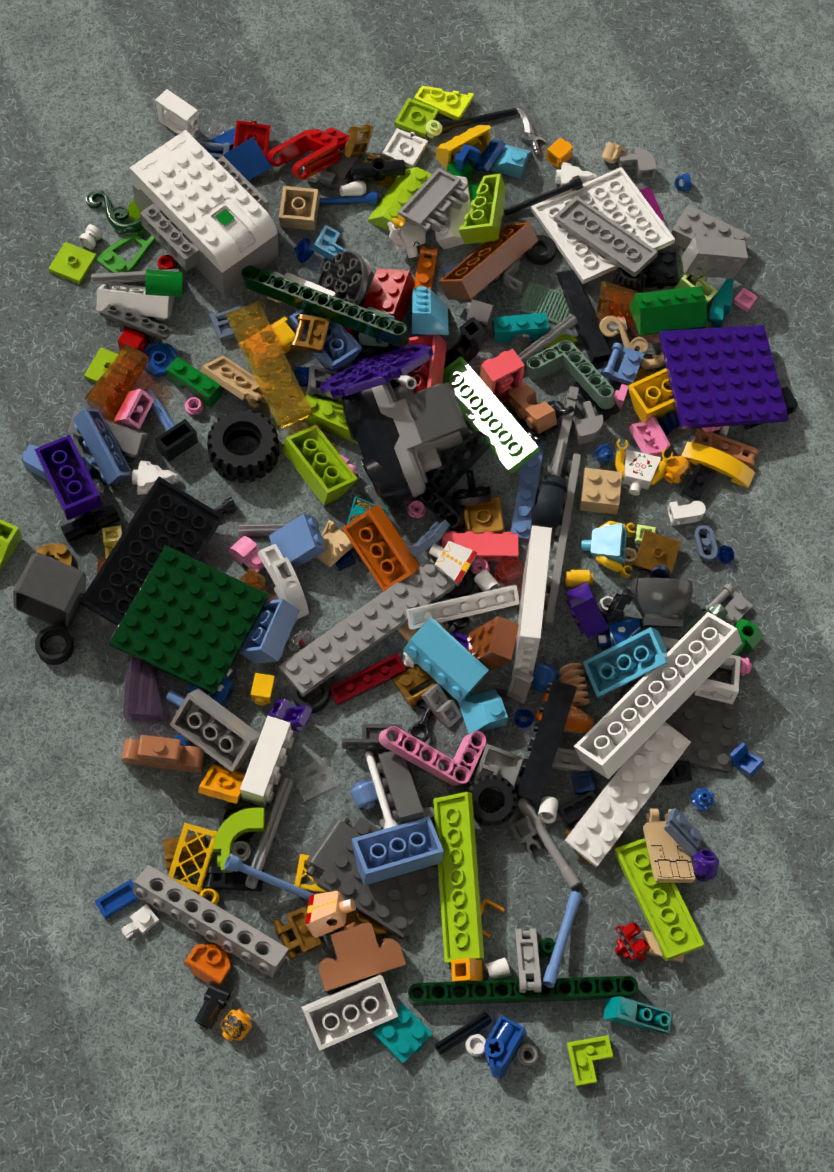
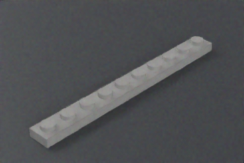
M575 453L571 460L568 459L566 466L569 475L565 476L566 492H564V504L561 510L562 519L560 525L556 526L555 536H558L557 542H554L552 553H555L554 559L551 558L549 565L552 575H548L546 587H549V592H545L544 604H546V610H543L542 628L549 630L554 619L581 458L580 454Z

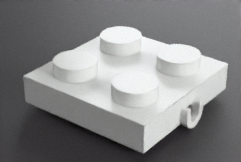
M397 128L382 152V157L388 160H404L405 167L414 168L427 147L428 140L416 136L414 132L408 133Z

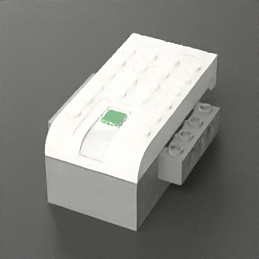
M186 130L130 167L135 204L142 211L140 212L142 226L186 272L195 266L224 296L244 282L241 274L244 267L255 266L263 269L279 257L278 232L273 219L269 215L268 200L224 156L215 160Z

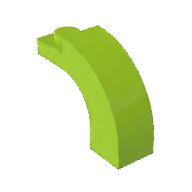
M248 808L238 811L227 818L220 826L214 839L213 850L221 852V855L217 856V867H221L222 873H231L224 869V864L229 854H231L235 840L240 835L247 832H265L264 808Z

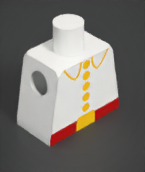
M448 541L445 548L435 543L429 551L431 555L438 558L434 565L435 568L457 586H459L477 556L476 551Z

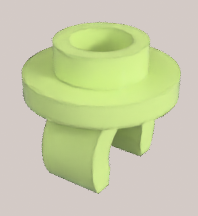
M430 120L426 123L427 137L433 139L434 136H438L442 132V125L438 121Z

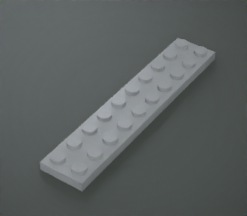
M429 559L419 566L416 572L389 587L280 664L279 670L302 696H305L407 623V609L435 603L453 590L455 583L435 568V562Z

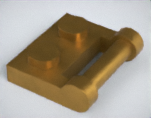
M364 124L361 127L351 126L349 128L350 138L345 145L346 151L344 156L353 158L366 154L373 132L371 124Z
M300 314L297 319L296 334L294 340L291 341L290 348L294 351L304 350L322 354L330 326V319ZM310 324L306 341L302 342L301 339L305 325Z
M418 664L392 679L411 708L417 705L416 702L423 699L421 695L434 684H438ZM430 680L433 682V684L413 696L410 695V692Z

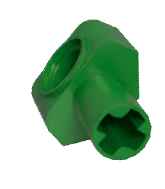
M740 619L734 626L738 629L742 644L732 655L738 656L744 648L749 651L753 650L764 637L760 629L752 622ZM743 632H748L751 636H746Z

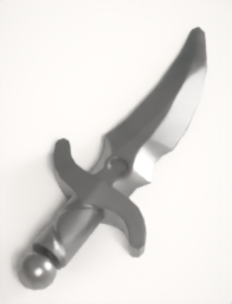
M517 108L523 120L525 133L528 135V137L521 135L520 139L527 144H531L534 155L538 157L541 154L538 142L546 144V140L542 137H537L531 119L520 108Z

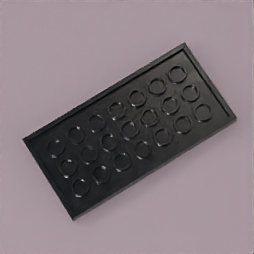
M158 477L79 604L118 626L165 545L198 560L224 516L163 478Z

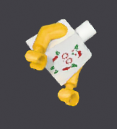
M620 439L617 440L616 445L619 451L616 452L615 467L617 472H622L623 484L630 485L629 493L631 495H639L641 488L648 490L650 485H655L664 477L666 466L668 465L667 462L672 459L673 452L669 458H666L664 456L666 449L663 450V460L660 461L661 457L626 449L628 447L627 440L625 441V446L620 447Z

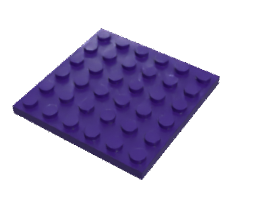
M764 325L660 331V344L681 429L788 421L789 417Z

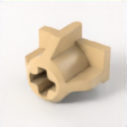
M606 142L601 158L608 163L615 164L618 162L619 155H624L628 149L616 143Z

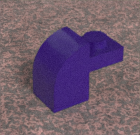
M279 699L274 702L268 716L290 722L291 730L301 732L303 727L310 721V714L313 709L307 705L297 707L286 699Z

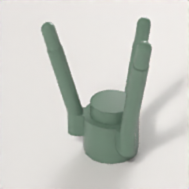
M716 603L714 607L710 606L705 612L686 624L684 628L687 629L698 622L707 612L726 621L725 617L728 611L722 605Z

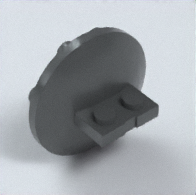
M339 252L330 261L325 262L317 285L335 292L336 297L363 307L367 296L368 282L366 262L355 252Z

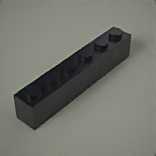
M554 679L553 683H548L546 693L549 696L547 702H542L539 711L543 715L541 721H536L533 731L537 733L534 740L530 739L527 751H530L528 759L524 758L521 770H524L522 778L518 777L515 789L518 790V796L540 803L578 687L577 685Z

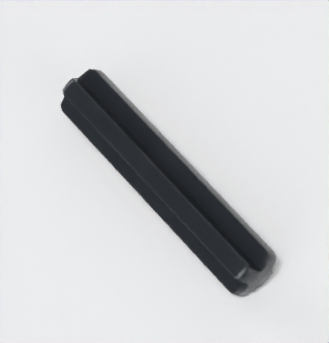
M483 1013L436 1043V1051L442 1055L489 1025L492 1020L488 1013Z

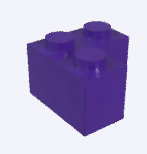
M588 582L567 592L569 599L566 602L573 619L577 617L579 621L577 626L581 634L585 633L589 639L609 629Z

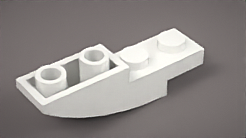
M276 544L259 550L258 555L276 586L274 591L278 598L286 600L300 610L297 620L307 616L309 610L306 599L288 557L284 558Z

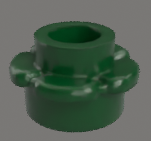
M552 938L541 940L538 944L539 954L544 958H551L556 942Z

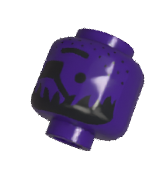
M703 849L693 856L692 866L696 879L706 882L716 877L719 859L714 852Z

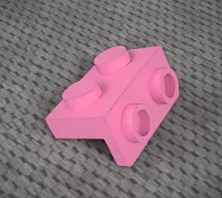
M651 416L647 422L635 423L629 427L642 453L661 456L663 450H667L670 447V443L655 416Z

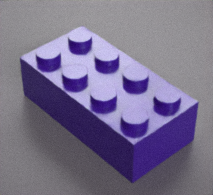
M70 434L34 449L67 520L102 506L98 490Z

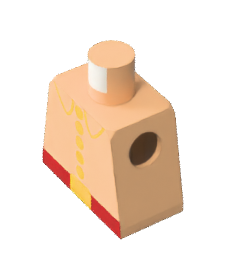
M339 891L310 895L305 925L314 938L341 928L346 923L347 913L356 910L355 902L353 899L345 900Z

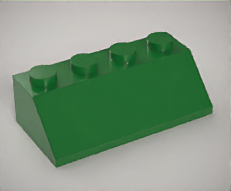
M702 286L634 294L629 305L639 336L659 334L660 331L702 329L707 327V299Z

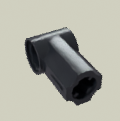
M211 983L205 993L204 1003L194 1021L211 1030L221 1009L225 1008L227 1004L225 1002L229 1000L231 992Z

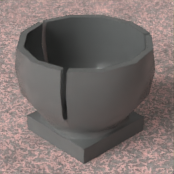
M672 578L632 579L630 587L631 594L634 595L632 602L642 615L640 627H683L681 616L691 604L693 595L691 580Z

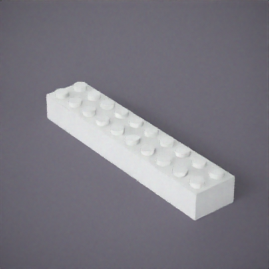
M707 612L667 653L668 663L647 673L574 746L580 760L609 779L742 644L738 629Z

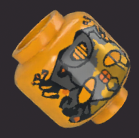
M673 456L667 462L668 465L666 466L664 479L669 483H681L690 473V463L682 456Z
M240 1008L238 1010H231L221 1022L222 1035L230 1042L233 1039L242 1041L252 1028V1018Z

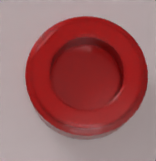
M170 255L161 256L157 261L159 270L174 269V258Z

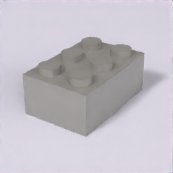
M694 236L681 256L684 274L734 279L748 259L745 240Z

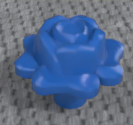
M608 443L605 445L600 444L599 448L594 451L596 455L594 459L600 465H608L615 457L613 454L615 449Z
M697 788L696 792L691 795L693 799L691 803L699 811L703 809L708 811L715 804L714 794L709 792L707 788Z

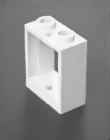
M167 89L155 99L159 122L177 134L186 130L193 138L199 136L201 130L197 109Z
M731 654L719 666L720 668L732 670L731 684L707 679L695 691L694 695L733 704L739 693L741 657Z

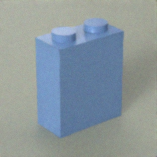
M302 514L269 535L271 544L277 545L284 558L288 557L294 570L326 551L324 538L318 528V521L306 514Z

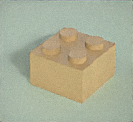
M283 186L279 221L282 228L315 231L320 202L318 189Z
M585 468L579 511L617 515L622 472Z

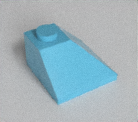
M506 144L502 154L497 157L490 170L521 179L531 151Z
M495 689L468 696L461 703L458 702L468 734L475 731L484 732L507 725L508 715L503 701Z

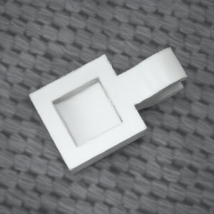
M146 904L130 916L132 923L127 924L121 930L127 939L138 930L143 935L155 926L159 919Z

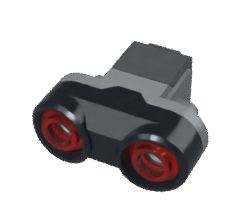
M386 382V384L342 397L352 440L358 442L363 455L360 462L371 480L378 498L380 497L384 505L388 507L425 493V484L428 483L425 472L442 466L438 453L462 444L470 436L450 383L437 384L414 393L413 389L406 388L403 385L393 389L391 383Z

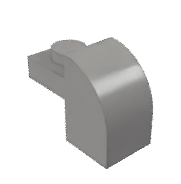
M635 148L634 154L619 155L618 168L622 167L623 170L635 169L638 180L655 179L657 168L655 159L650 152L641 148Z
M591 401L583 402L581 411L584 419L574 421L573 432L578 445L594 441L601 433L603 415L597 416L596 408L592 407Z

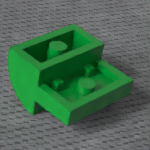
M146 269L145 295L182 297V272Z

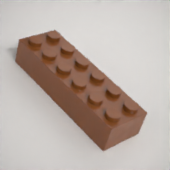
M531 223L505 224L500 229L499 240L484 242L444 276L439 283L447 299L458 301L476 298L477 294L481 290L486 289L491 281L500 277L499 274L509 269L514 261L521 259L522 254L531 250L538 241Z

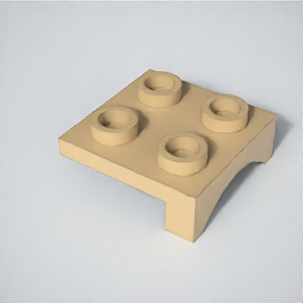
M331 520L327 522L321 534L324 538L326 551L314 558L331 567L353 547L346 534L337 529L335 523Z

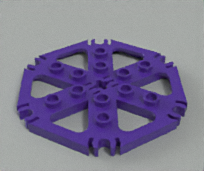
M414 344L362 359L359 363H354L353 366L350 365L322 382L320 390L324 395L337 398L340 395L344 397L386 384V382H391L394 378H400L401 375L404 376L429 361L434 355L433 349L430 346Z

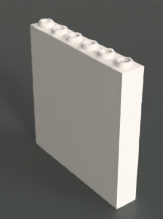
M532 526L522 580L518 617L519 627L516 636L512 676L516 669L533 676L541 638L552 528Z

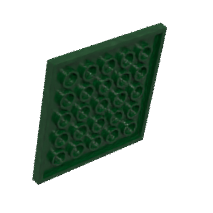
M165 545L108 643L111 647L215 696L268 601L269 594Z

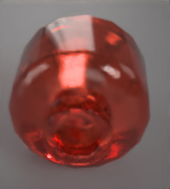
M506 557L496 564L494 576L499 583L511 585L522 576L523 566L517 558Z

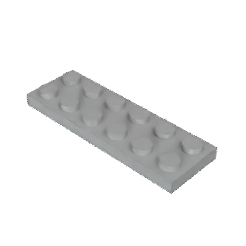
M578 196L554 216V221L633 277L657 257V250Z

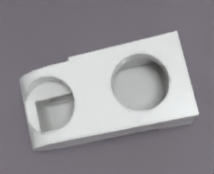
M677 501L670 502L667 510L671 525L675 526L702 520L706 510L705 505L700 501H693L691 504L678 506Z

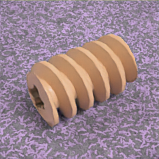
M570 663L559 670L561 681L578 686L572 702L574 706H583L590 703L589 699H584L589 693L582 691L587 689V685L581 684L586 681L585 677H580L585 673L584 670L579 669L583 666L581 663Z

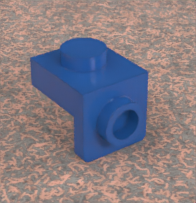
M464 144L462 150L456 153L454 162H456L455 170L459 172L463 171L468 160L475 163L479 162V149Z
M741 743L730 755L733 766L751 778L765 765L763 759L748 751L745 743Z

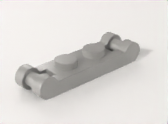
M529 928L526 931L515 929L519 992L526 993V990L541 992L536 928ZM526 979H534V982H526Z

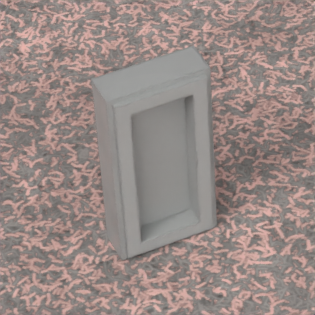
M516 669L512 676L507 696L525 704L534 677Z

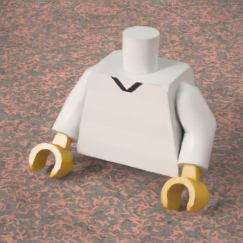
M398 215L397 219L393 218L391 222L387 223L390 230L389 239L393 242L396 249H407L408 258L417 257V246L425 244L426 231L407 222L405 218Z

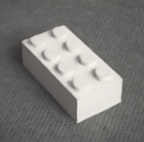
M267 716L240 788L243 802L266 808L267 803L272 802L274 796L273 786L279 783L281 777L279 773L280 768L285 766L288 757L286 751L288 748L291 749L294 742L290 722Z

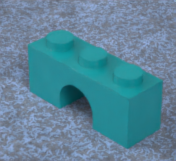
M546 312L493 317L492 333L494 344L512 342V339L519 334H527L530 340H537L549 331Z

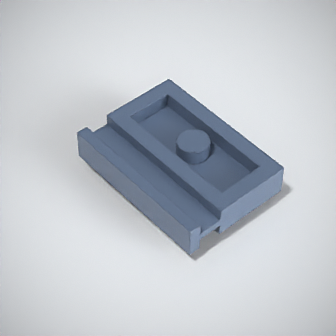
M677 808L672 809L669 812L666 821L667 826L664 827V830L692 857L697 854L696 849L699 847L702 835L697 828L693 827L684 814H681Z

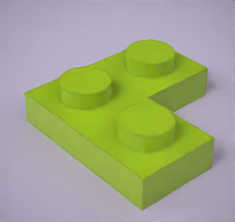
M609 1035L568 1042L566 1044L575 1087L597 1083L593 1061L613 1058Z

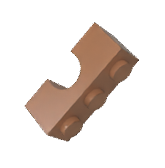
M524 383L507 392L508 407L514 410L518 417L527 423L530 429L533 428L539 434L557 425L555 410L546 401L537 404L536 393L528 384Z

